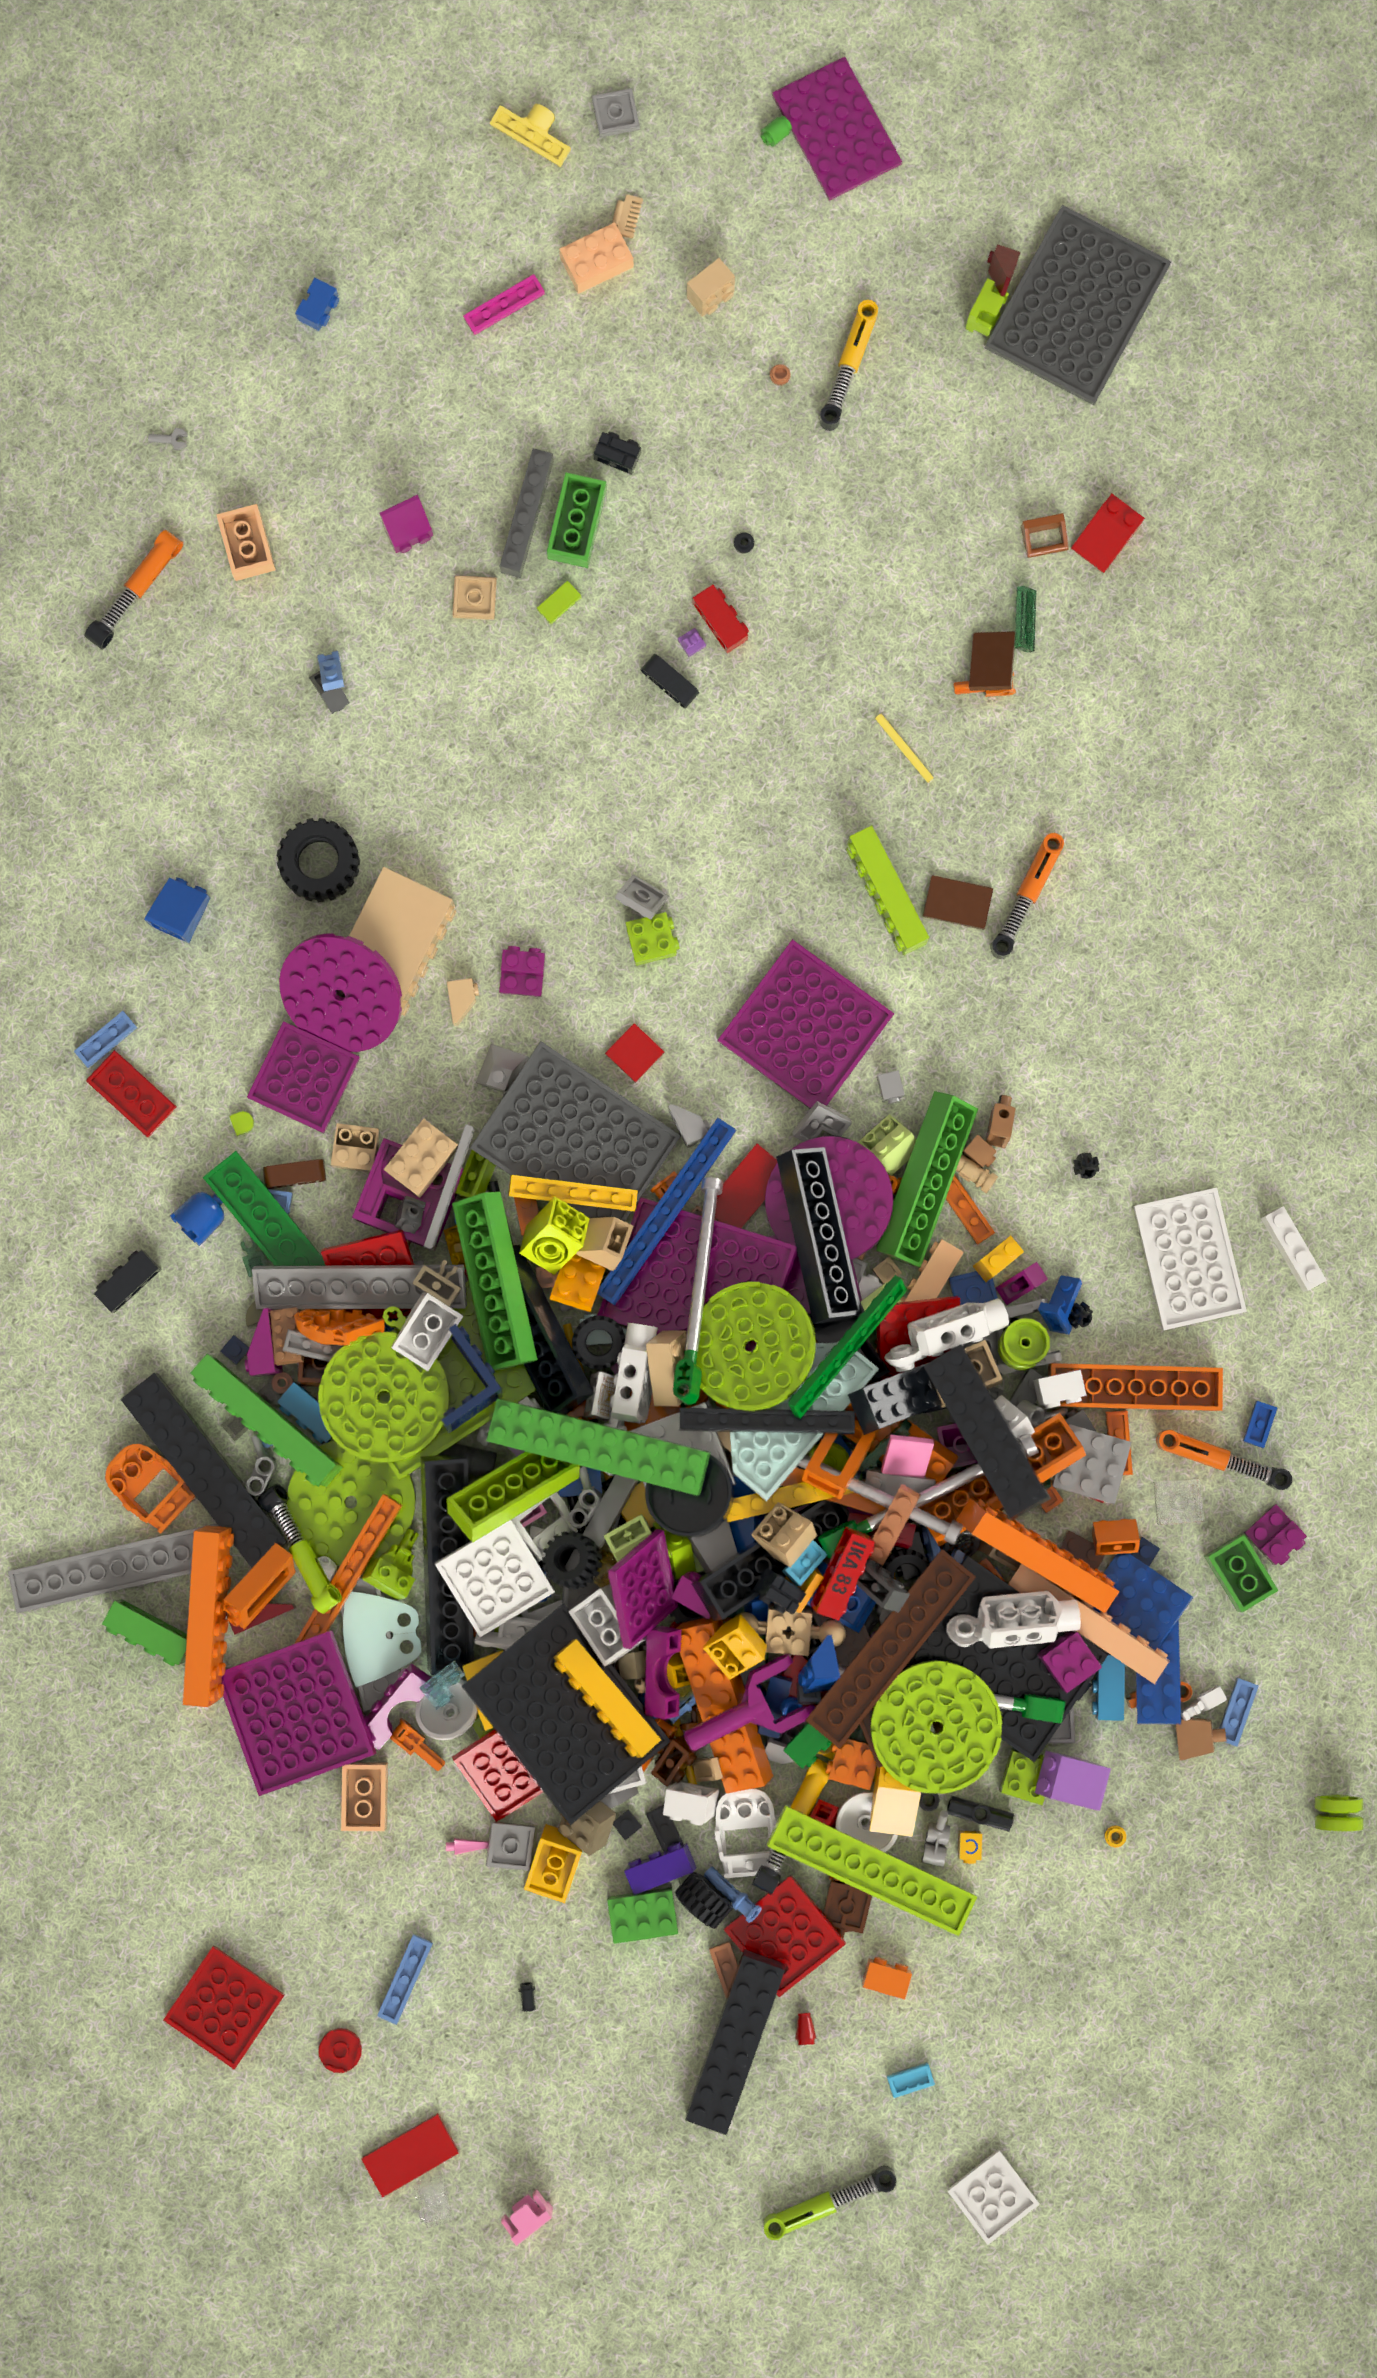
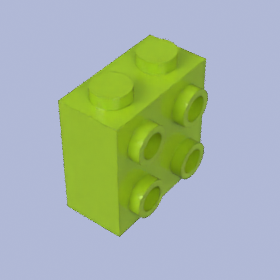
M666 912L656 914L651 920L644 917L625 922L636 966L677 956L676 950L680 949L677 937L673 938L671 930L674 929L672 917H667Z
M657 1522L653 1523L654 1531L656 1529L664 1530L671 1570L675 1578L679 1579L687 1572L696 1571L689 1539L668 1532Z
M1011 1749L999 1791L1003 1794L1043 1806L1045 1797L1036 1794L1035 1790L1044 1755L1040 1754L1034 1763L1019 1751Z

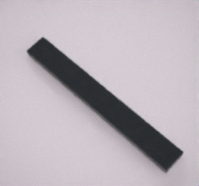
M680 1408L679 1431L855 1434V1412L807 1410L800 1419L793 1414L792 1410L763 1409L744 1411L718 1408Z

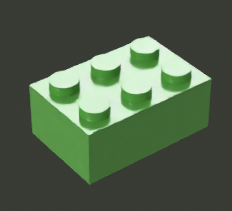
M1244 1534L1237 1535L1204 1555V1558L1237 1612L1243 1613L1279 1591Z
M672 1887L648 1890L636 1895L628 1893L607 1898L613 1944L678 1934Z

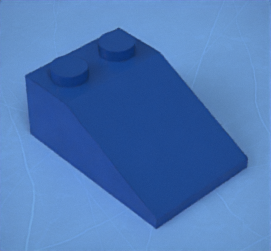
M823 1561L817 1566L822 1576L828 1567V1564ZM856 1586L855 1593L848 1600L847 1610L841 1616L839 1622L859 1633L876 1602L860 1587ZM817 1589L815 1590V1592L813 1593V1595L811 1596V1598H810L809 1601L807 1602L808 1605L811 1604V1602H812V1600H813V1597H814V1595H815Z

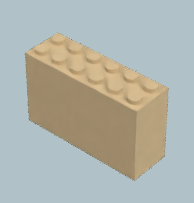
M383 867L349 936L364 942L363 945L373 952L376 950L389 963L400 984L402 992L401 1016H405L410 1008L408 1002L411 996L415 997L419 990L418 981L420 977L424 978L429 969L427 963L429 959L433 960L438 951L436 945L439 940L443 941L447 933L446 925L448 921H453L457 911L451 898Z

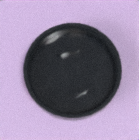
M710 1454L700 1495L697 1496L646 1482L645 1499L651 1516L662 1528L680 1537L695 1538L711 1533L726 1520L734 1501V1487L731 1476L725 1466Z

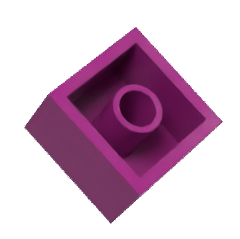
M1077 1631L1066 1632L1037 1654L1060 1688L1066 1693L1102 1668Z

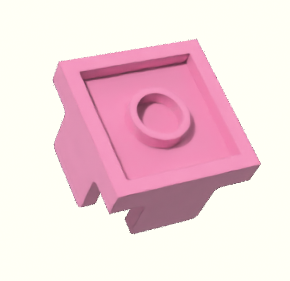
M536 2189L532 2197L527 2194L512 2206L514 2213L510 2216V2219L505 2214L501 2218V2223L517 2246L552 2218L553 2207L548 2201H545Z

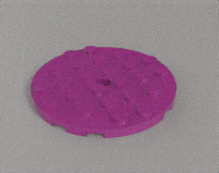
M334 933L315 935L299 943L283 963L279 987L282 1002L288 1015L299 1029L349 1052L365 1051L378 1046L393 1032L402 1012V992L393 969L376 950L373 952L363 945L364 942L356 938L335 936ZM336 990L343 991L345 998L336 995Z
M834 1136L807 1140L791 1150L825 1147L851 1261L873 1248L889 1225L893 1212V1191L890 1178L879 1159L870 1150L855 1141ZM777 1163L770 1175L766 1188V1214L769 1224L779 1241L796 1246Z

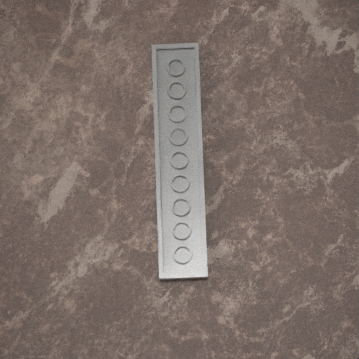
M423 1265L254 1266L252 1268L256 1309H287L294 1307L298 1309H387L389 1307L412 1309L423 1293V1290L412 1284ZM425 1265L436 1273L440 1272L441 1265ZM445 1265L443 1277L446 1276L447 1272H451L454 1266L458 1268L457 1272L449 1277V1281L461 1288L460 1293L450 1308H466L467 1297L464 1265Z
M216 1523L208 1526H218V1524ZM202 1527L8 1571L16 1614L191 1574L194 1531Z

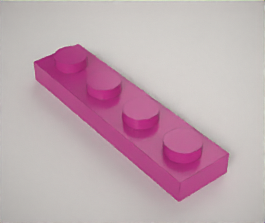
M533 274L463 315V318L475 336L543 296L545 291Z

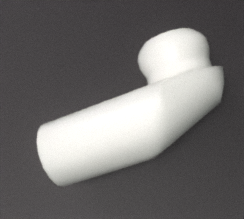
M491 1421L480 1427L478 1431L477 1441L483 1446H487L490 1443L486 1440Z

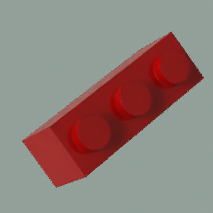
M714 584L694 596L692 604L728 654L748 641L747 633H749V630L744 622L740 623L736 618L737 612L734 607L727 605L724 600L726 597L720 588L716 589Z

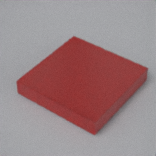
M634 1023L605 1054L636 1083L665 1052Z

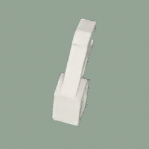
M1215 1686L1198 1695L1194 1703L1181 1711V1715L1187 1721L1191 1719L1190 1717L1200 1714L1202 1710L1207 1711L1221 1704L1227 1698L1221 1687Z

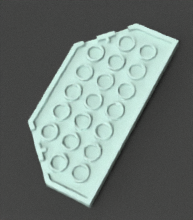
M816 1343L814 1361L806 1379L812 1375L819 1363L827 1357L837 1343ZM856 1351L808 1410L844 1411L851 1403L848 1394L864 1388L878 1372L879 1368ZM797 1391L783 1402L767 1409L791 1410L788 1402ZM730 1432L733 1474L767 1502L824 1434Z

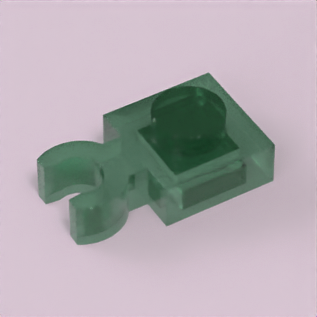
M253 1239L251 1248H247L244 1241L241 1242V1248L248 1254L242 1257L249 1278L253 1277L252 1268L254 1266H268L263 1251H256L258 1245Z

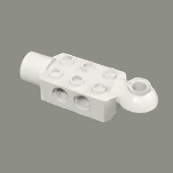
M997 1298L986 1303H965L910 1322L907 1327L911 1346L904 1344L893 1347L890 1350L891 1352L887 1353L884 1358L891 1366L896 1368L897 1372H904L915 1367L914 1362L926 1358V1356H939L945 1350L953 1349L960 1344L982 1341L983 1337L990 1335L991 1332L1008 1327L1009 1318L1002 1301Z
M628 1323L625 1343L617 1360L620 1366L619 1372L614 1378L616 1389L615 1395H612L610 1401L612 1412L609 1424L604 1423L603 1425L627 1431L624 1421L645 1423L647 1420L652 1387L646 1343L657 1335V1327Z
M1049 1591L983 1597L980 1603L978 1618L970 1615L955 1616L947 1624V1633L949 1638L961 1647L970 1646L977 1641H983L989 1648L1055 1642L1058 1632L1080 1630V1611L1076 1599L1058 1601Z

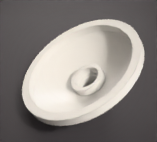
M453 1677L439 1679L432 1683L430 1690L420 1702H417L415 1709L417 1723L421 1730L429 1737L436 1740H451L464 1734L473 1725L478 1711L475 1703L461 1687L465 1683L464 1680ZM450 1712H454V1715L449 1717Z
M862 1792L853 1795L840 1807L836 1817L835 1829L886 1852L895 1843L898 1835L869 1831L873 1792ZM864 1818L868 1819V1823L866 1825L861 1824V1821Z

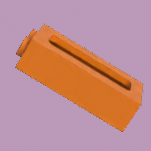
M855 1420V1434L851 1435L860 1440L839 1476H835L820 1467L838 1434H825L805 1468L802 1481L841 1500L872 1446L877 1430L864 1435L859 1422Z
M275 1543L224 1598L227 1619L235 1627L239 1625L245 1629L296 1573L292 1554Z

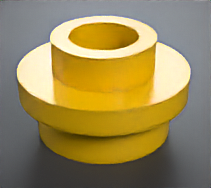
M1110 1826L1105 1831V1841L1111 1847H1120L1126 1841V1832L1120 1826ZM1114 1832L1119 1834L1117 1840H1112L1111 1838Z

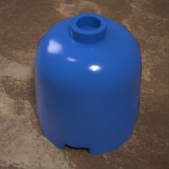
M197 1192L170 1215V1218L174 1223L180 1224L183 1227L181 1230L194 1243L200 1246L224 1221V1210L221 1207L223 1202L215 1194L210 1196L205 1192Z

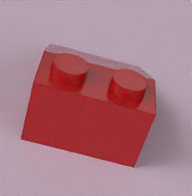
M1111 493L1071 549L1105 573L1140 528L1145 518Z

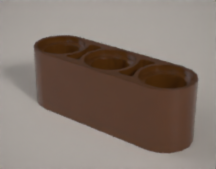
M324 1159L263 1167L264 1183L267 1189H273L274 1186L280 1188L295 1186L297 1183L298 1185L317 1183V1181H326Z

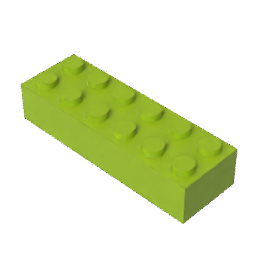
M871 825L849 836L846 852L850 859L854 858L857 864L855 869L860 878L864 877L866 881L865 889L870 897H874L876 901L874 906L879 915L883 914L886 921L884 926L889 934H893L895 938L893 943L898 953L902 951L905 956L925 946L930 937L873 826Z
M525 1451L447 1498V1513L473 1543L579 1479L580 1465Z

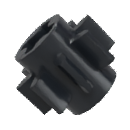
M1081 1153L1077 1156L1076 1160H1073L1075 1175L1080 1174L1082 1179L1092 1178L1096 1172L1100 1171L1098 1157L1092 1158L1091 1153Z
M1083 1301L1080 1305L1074 1303L1068 1321L1075 1329L1079 1325L1082 1328L1086 1327L1092 1321L1093 1311Z

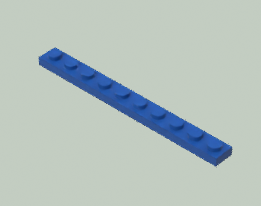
M720 1118L716 1119L626 1248L620 1263L614 1271L608 1274L601 1284L598 1295L614 1306L616 1305L737 1131L735 1128Z

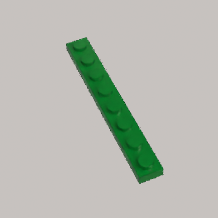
M894 1275L886 1283L883 1290L872 1300L868 1308L860 1314L858 1320L845 1332L843 1338L832 1348L827 1357L819 1363L817 1369L805 1380L797 1393L791 1397L788 1405L795 1416L800 1419L906 1293L907 1288L902 1278Z

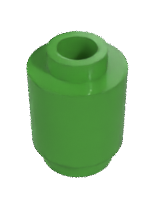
M776 117L761 130V139L767 146L774 147L789 135L792 126L786 117Z

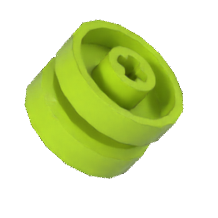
M1022 1318L1014 1321L1001 1333L998 1340V1353L1001 1360L1015 1370L1033 1368L1047 1355L1050 1348V1337L1047 1330L1041 1323L1033 1319Z
M1322 1795L1314 1797L1315 1809L1327 1812L1315 1816L1316 1829L1326 1831L1363 1830V1818L1359 1815L1349 1814L1358 1813L1363 1810V1798L1348 1795Z

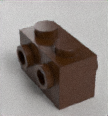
M684 1735L677 1738L673 1737L670 1740L671 1742L666 1745L667 1749L655 1761L656 1766L651 1772L666 1787L676 1782H681L686 1775L684 1771L687 1766L690 1767L697 1759L695 1754L698 1750L694 1752L690 1750Z

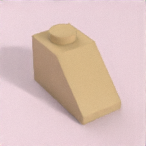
M472 978L447 982L454 1026H458L476 1003L475 996H479L478 984H474Z

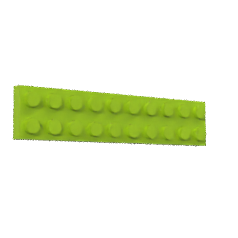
M786 1805L766 1844L782 1854L957 1936L960 1935L977 1899L975 1894Z

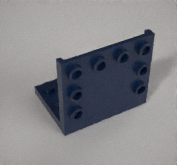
M456 1324L448 1328L453 1335L451 1339L486 1389L476 1396L470 1394L461 1401L462 1405L459 1408L455 1409L452 1407L443 1414L442 1422L449 1434L502 1397L501 1387L493 1375L495 1373L488 1362L483 1363L480 1357L482 1353L475 1344L470 1345L469 1335L463 1326L458 1328Z

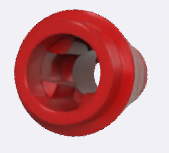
M811 2013L798 2014L795 2040H797L798 2045L815 2044L817 2037Z

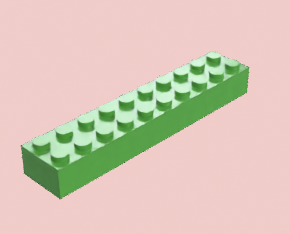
M497 1399L486 1440L487 1442L697 1496L701 1493L711 1453L505 1399Z

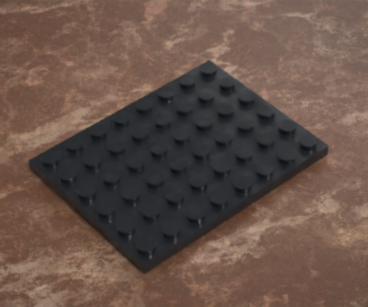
M966 1555L961 1565L976 1576V1578L904 1669L927 1661L955 1663L969 1669L980 1677L993 1694L1024 1699L1025 1694L1065 1700L1064 1720L1096 1672L1066 1693L1060 1688L1037 1655L1053 1642L989 1648L983 1641H977L970 1646L961 1647L949 1638L947 1633L948 1622L958 1615H970L978 1618L980 1603L983 1597L1020 1593ZM1068 1631L1058 1632L1056 1640ZM1081 1636L1097 1661L1102 1665L1108 1654ZM1000 1708L1002 1740L1035 1763L1061 1723L1022 1717V1712Z
M563 1603L461 1687L566 1823L571 1826L671 1741L653 1717L645 1715V1707L612 1664L604 1667L570 1615V1610ZM572 1640H578L661 1739L642 1758L632 1757L626 1751L625 1747L627 1745L622 1739L618 1740L612 1734L611 1730L613 1728L608 1722L605 1724L599 1719L597 1709L594 1706L590 1707L584 1701V1694L581 1690L573 1688L568 1681L570 1677L565 1672L561 1673L554 1665L556 1661L553 1657Z

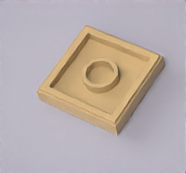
M455 575L453 618L495 620L497 578Z

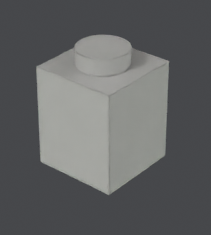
M899 1070L877 1076L882 1101H888V1104L900 1102V1098L904 1097L905 1094Z

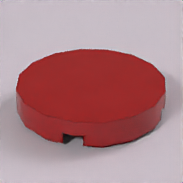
M337 2028L329 2031L322 2038L319 2044L318 2055L326 2069L334 2073H345L358 2064L362 2056V2045L354 2032L345 2028Z

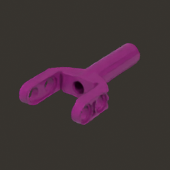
M790 1654L782 1655L750 1671L740 1704L683 1732L690 1750L694 1752L749 1723L783 1733L805 1722V1719L815 1708L814 1705L802 1706L775 1720L760 1688L756 1686L760 1682L786 1670L793 1663Z

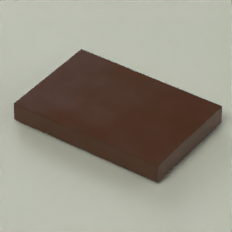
M1015 631L973 633L969 680L970 691L1012 690Z
M932 875L923 917L985 930L993 888Z

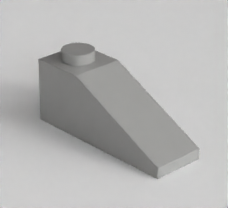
M874 1466L867 1470L865 1483L895 1497L902 1484L919 1493L935 1485L936 1480L926 1477L918 1478L882 1474L881 1467Z

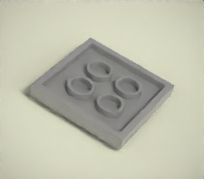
M1068 1424L1082 1444L1086 1456L1055 1474L1052 1487L1115 1504L1132 1442Z

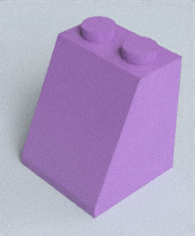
M1046 1751L1035 1793L1050 1799L1100 1811L1111 1768L1078 1757Z

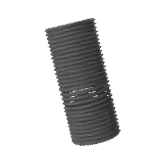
M459 1443L454 1444L439 1454H464L468 1458V1473L481 1477L494 1471L497 1452L468 1447V1445L465 1446Z

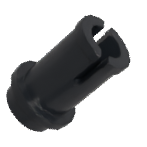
M532 1982L521 1983L518 1992L521 1993L522 2011L524 2012L536 2010L534 2000L536 1988Z

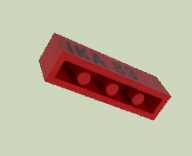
M845 1527L823 1575V1580L819 1584L810 1604L816 1613L838 1621L845 1614L848 1600L855 1593L859 1576L864 1573L865 1563L874 1551L875 1541L869 1535Z

